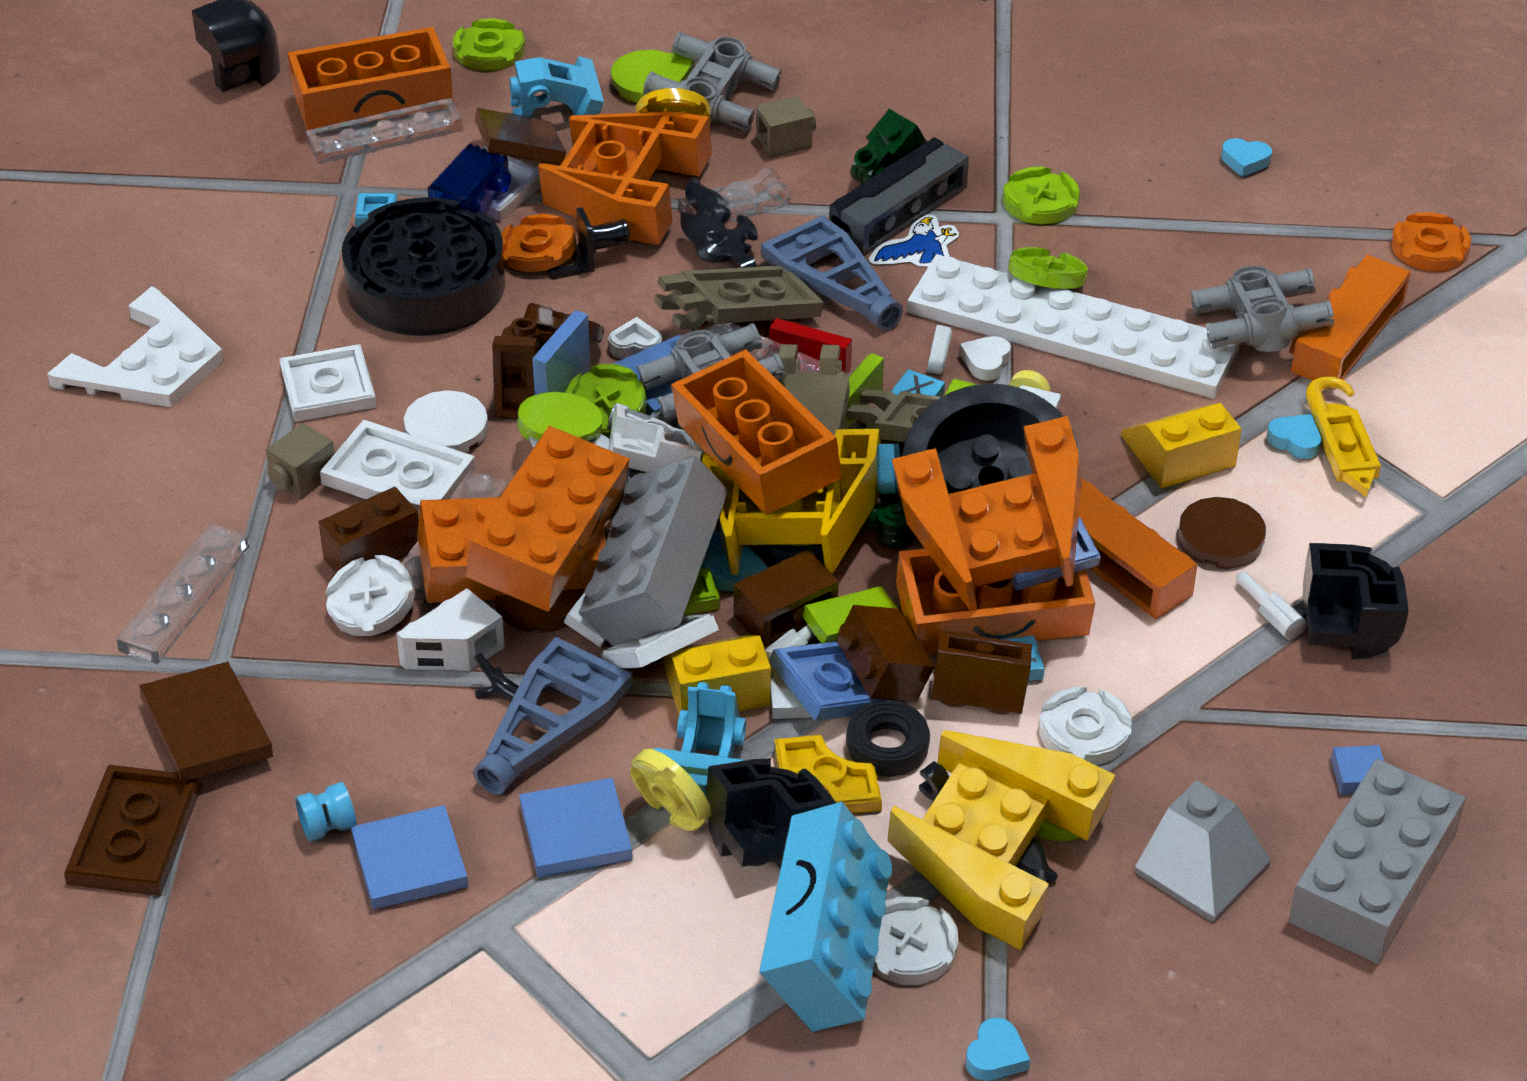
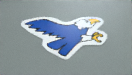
M925 215L912 224L909 234L905 238L889 240L879 245L869 257V262L875 265L911 262L916 266L927 267L936 254L950 257L947 245L959 237V232L953 225L939 227L936 216Z

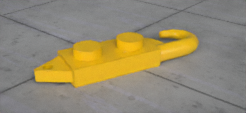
M1331 376L1319 377L1308 385L1306 400L1321 435V444L1337 482H1346L1363 496L1367 497L1373 480L1379 478L1381 464L1358 410L1337 403L1326 404L1322 391L1325 389L1335 388L1345 392L1348 397H1352L1355 394L1350 384L1340 378Z

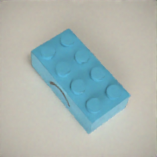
M843 802L791 817L759 973L812 1032L865 1019L868 997L872 991L871 979L875 956L879 951L880 927L886 910L885 899L888 881L892 875V862L887 852L876 844L867 833L863 823L853 816Z

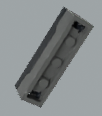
M934 137L920 147L915 148L897 162L890 164L886 169L869 180L864 181L849 193L836 199L830 204L829 220L849 235L864 256L967 187L969 156Z

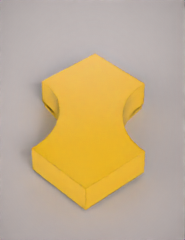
M822 735L774 739L777 768L788 769L795 773L804 768L807 769L819 780L836 803L843 802L852 814L882 811L881 793L875 766L872 763L853 762L838 756L827 747Z

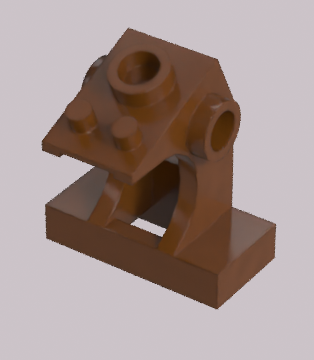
M517 318L503 330L502 336L494 337L492 343L494 417L518 418L519 406L527 398L535 395L532 358L558 330L557 328L536 323L531 318Z

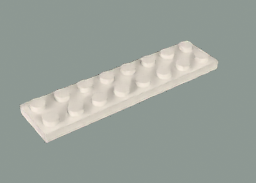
M938 254L935 255L907 300V313L988 336L1002 337L1009 342L1215 399L1239 350L1240 344L1217 347L1211 350L1207 338L1209 331L1204 327L1146 312L1142 309L1120 305L1102 298L1080 294L1068 289L1038 286L1025 282L1011 274Z

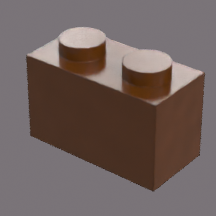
M394 486L318 521L324 560L337 573L351 561L362 557L367 561L376 559L374 555H385L399 560L418 551V511Z
M806 550L735 583L734 616L751 635H760L763 646L767 647L789 630L795 629L798 632L807 625L802 617L805 605L838 597L839 581L809 550Z
M853 605L845 622L839 629L836 642L870 699L918 701L935 666L899 609Z
M940 630L930 700L940 701L942 704L950 707L968 705L986 708L995 714H1008L1010 712L1022 714L1031 668L1032 644Z

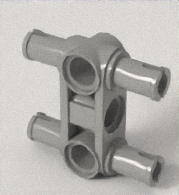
M680 31L674 40L672 54L698 62L687 79L682 80L680 83L651 71L645 80L643 94L646 95L651 91L664 88H682L694 91L705 97L710 104V124H715L719 121L747 133L752 125L755 110L728 101L739 83H743L745 80L768 88L770 91H775L781 79L782 69L754 60L753 55L746 51L744 43L737 38L720 37L714 41L710 40L708 43Z
M1247 266L1236 270L1233 273V277L1225 281V285L1190 291V296L1193 298L1191 303L1195 316L1230 308V311L1235 312L1238 318L1206 324V330L1209 331L1207 338L1211 350L1217 347L1247 342L1248 346L1252 345V347L1260 351H1278L1287 347L1290 344V340L1298 336V332L1334 326V319L1330 318L1334 317L1329 300L1294 308L1285 299L1287 297L1315 293V286H1312V284H1315L1311 268L1276 275L1274 271L1271 272L1262 266Z
M753 323L722 336L708 330L692 331L684 334L677 340V346L670 350V355L636 366L637 372L641 374L639 378L645 391H648L653 387L678 378L681 380L745 349L748 352L762 349V342L758 341L761 338ZM777 353L758 361L778 381L786 379L785 371L782 372L784 370L783 363ZM673 393L658 397V403L661 405L660 410L666 423L677 419Z

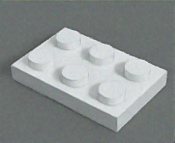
M363 419L322 468L320 477L322 485L364 499H368L396 486L416 508L419 517L420 500L453 499L476 469L475 456Z

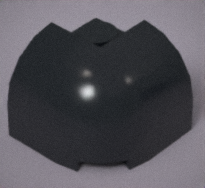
M216 0L192 10L196 41L211 54L215 85L222 92L252 80H256L262 86L274 80L280 72L277 35L268 15L255 3L249 0Z
M1309 543L1302 593V615L1307 622L1309 645L1350 647L1352 659H1362L1384 653L1398 643L1405 630L1409 612L1405 580L1400 567L1392 568L1386 561L1371 555V547L1351 544Z
M771 758L750 759L708 766L706 798L710 804L712 814L708 819L711 836L720 856L733 855L741 867L762 866L769 862H775L781 870L791 817L836 803L819 780L807 769L804 768L795 773L788 769L771 767Z

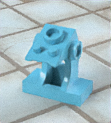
M578 56L575 65L541 57L515 61L516 77H509L511 107L517 106V108L512 109L514 115L531 118L536 108L545 107L550 101L568 105L573 115H596L600 113L604 99L592 59ZM543 92L542 95L535 96L536 93Z
M699 682L697 687H688V710H681L679 714L677 737L684 738L681 751L654 748V750L665 754L679 764L693 778L706 796L708 766L744 761L743 759L732 758L735 745L743 746L746 733V718L740 717L736 693L732 692L730 686L723 685L720 687V690L708 689V684ZM696 749L719 751V755L698 754Z

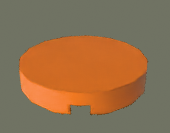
M1421 212L1408 215L1406 221H1398L1395 224L1391 247L1394 254L1403 263L1416 269L1439 272L1460 267L1468 258L1472 239L1468 229L1462 224L1461 229L1454 225V219L1449 216L1433 212Z
M529 215L520 219V225L513 228L512 224H510L501 233L504 263L516 271L539 272L552 269L570 259L577 249L575 228L572 224L567 225L566 220L557 215Z

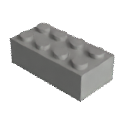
M696 456L677 463H669L665 467L645 474H637L625 486L624 497L618 512L612 519L610 533L599 553V561L591 581L586 586L585 597L578 612L612 646L680 626L728 493V489Z
M1376 758L1296 884L1288 923L1380 964L1456 836L1466 797Z

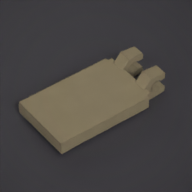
M781 265L682 271L680 274L659 276L658 285L664 291L673 290V292L667 296L655 294L654 302L660 309L679 310L681 308L683 311L691 310L686 315H681L680 313L673 314L672 321L679 329H698L706 320L715 324L766 321L775 320L776 318L821 317L824 302L799 277Z
M781 344L779 357L784 366L782 372L785 371L786 379L779 380V382L835 436L836 429H843L850 393L849 377H845V372H841L842 362L838 360L840 355L839 345H822L820 372L800 371V360H796L798 345Z
M865 389L860 395V403H874L877 406L851 405L847 410L846 419L854 420L858 418L860 423L866 424V428H862L857 424H851L848 429H879L880 439L905 443L910 429L920 414L941 397L903 391L895 395L886 390Z

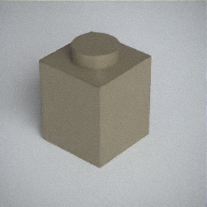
M799 96L756 105V137L769 157L812 147V131L816 130V119L813 111L806 108Z
M301 423L266 449L270 481L278 489L286 490L297 498L302 499L321 485L320 471L335 454L333 441L306 424Z

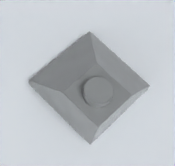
M1196 780L1168 807L1138 860L1134 873L1214 924L1270 866L1271 860L1238 806Z

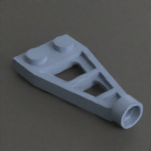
M824 215L761 244V257L772 266L781 265L783 268L793 272L810 289L865 315L880 330L887 331L892 329L901 319L903 313L902 305L891 297L890 291L849 235ZM832 253H836L843 262V264L826 272H821L808 266ZM855 276H859L865 283V285L854 290L840 284Z
M555 637L529 665L486 751V756L474 768L473 773L478 784L491 794H502L519 774L606 716L632 687V673ZM548 686L581 702L577 707L562 716H558L536 705L542 691ZM524 719L548 731L533 744H529L513 735Z

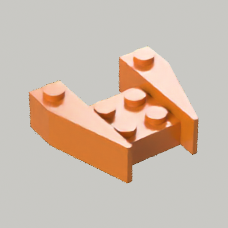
M675 111L570 116L572 148L560 166L540 163L538 166L543 204L574 218H577L576 208L583 207L590 224L593 226L625 219L629 229V240L659 245L673 222L669 184L649 181L655 169L676 172L682 175L700 176L712 155L709 117Z
M1068 416L1024 426L1027 456L1033 474L948 494L936 448L892 459L897 488L907 525L970 611L977 609L973 587L1014 578V575L1018 573L1060 566L1066 587L1073 586L1082 479L1079 451Z

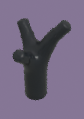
M482 653L475 655L474 659L491 682V686L475 691L476 698L497 696L511 702L519 686L506 678L500 667L494 668Z

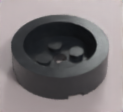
M422 197L392 202L369 212V220L358 228L352 226L345 236L342 245V259L348 301L362 319L382 330L411 336H429L453 332L485 317L495 308L504 293L506 280L501 232L487 214L481 210L475 214L463 209L459 201ZM429 252L426 254V259H422V255L417 253Z
M1004 384L968 386L944 395L920 414L908 433L903 456L936 448L948 494L980 487L982 485L979 483V477L988 474L997 475L999 473L1003 481L1033 474L1027 456L1024 426L1064 416L1044 398L1022 388ZM1072 429V432H1073V435H1074V438H1075V441H1076V445H1077V448H1078V451H1079V459L1081 460V458H1080V450H1079V445H1078V442H1077V438H1076V436H1075V434H1074V431H1073V429Z

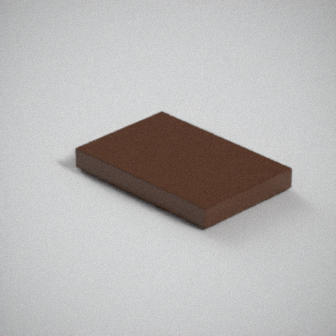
M477 107L475 122L489 153L559 166L564 161L566 150L550 121Z
M228 661L139 685L140 697L181 782L273 757L272 743Z
M108 764L64 872L66 884L161 896L202 787L201 778L181 782L177 772Z

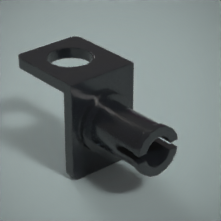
M583 207L576 208L578 244L576 251L571 257L575 260V263L568 267L557 266L547 270L551 279H558L595 271L594 254H596V249L630 243L628 238L630 237L629 229L625 219L591 226Z

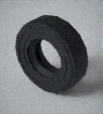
M890 700L871 702L859 708L850 718L846 733V745L850 758L854 762L872 763L875 766L876 775L887 777L904 775L918 768L927 756L930 743V731L922 714L917 709L903 702ZM880 729H893L901 732L905 736L906 741L898 747L886 748L874 744L870 736L873 732Z

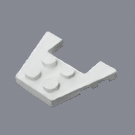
M151 286L128 306L131 319L151 327L146 334L123 351L107 367H101L71 353L48 372L47 377L49 386L55 389L64 390L65 384L85 387L87 394L96 395L99 391L103 390L120 393L121 400L171 408L224 362L222 349L157 288Z

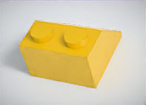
M1220 402L1122 429L1121 436L1162 489L1235 467L1242 428Z
M746 635L689 645L661 658L678 714H680L681 710H688V687H697L699 682L708 684V689L720 690V687L723 685L730 686L732 692L736 693L739 712L771 706V667L760 635Z

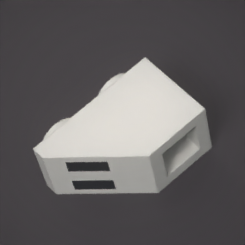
M465 589L453 598L445 600L437 608L420 619L409 623L404 629L396 633L400 665L407 670L470 671L479 665L474 659L478 653H482L487 660L505 648L502 616L469 589Z

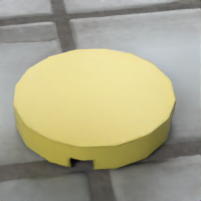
M643 749L631 761L630 775L637 790L652 808L658 811L663 806L672 814L669 819L671 824L685 831H697L712 815L710 804L703 791L693 778L675 761L654 749Z

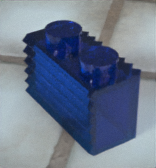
M469 143L427 187L428 197L456 200L461 202L463 209L475 214L481 210L487 214L497 195L505 194L510 187L511 173L508 167V157L489 153L485 147L481 149L478 145L474 146L472 143Z

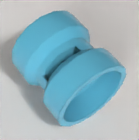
M343 782L329 785L325 792L317 795L308 792L295 797L298 816L309 842L324 838L327 831L333 829L345 831L351 829L352 826H357L354 808Z

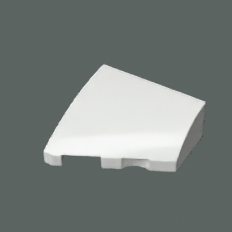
M616 403L609 450L630 458L628 468L651 472L665 467L669 463H677L694 456L700 460L702 448L685 430L674 428L654 417L643 421L628 418L629 407Z

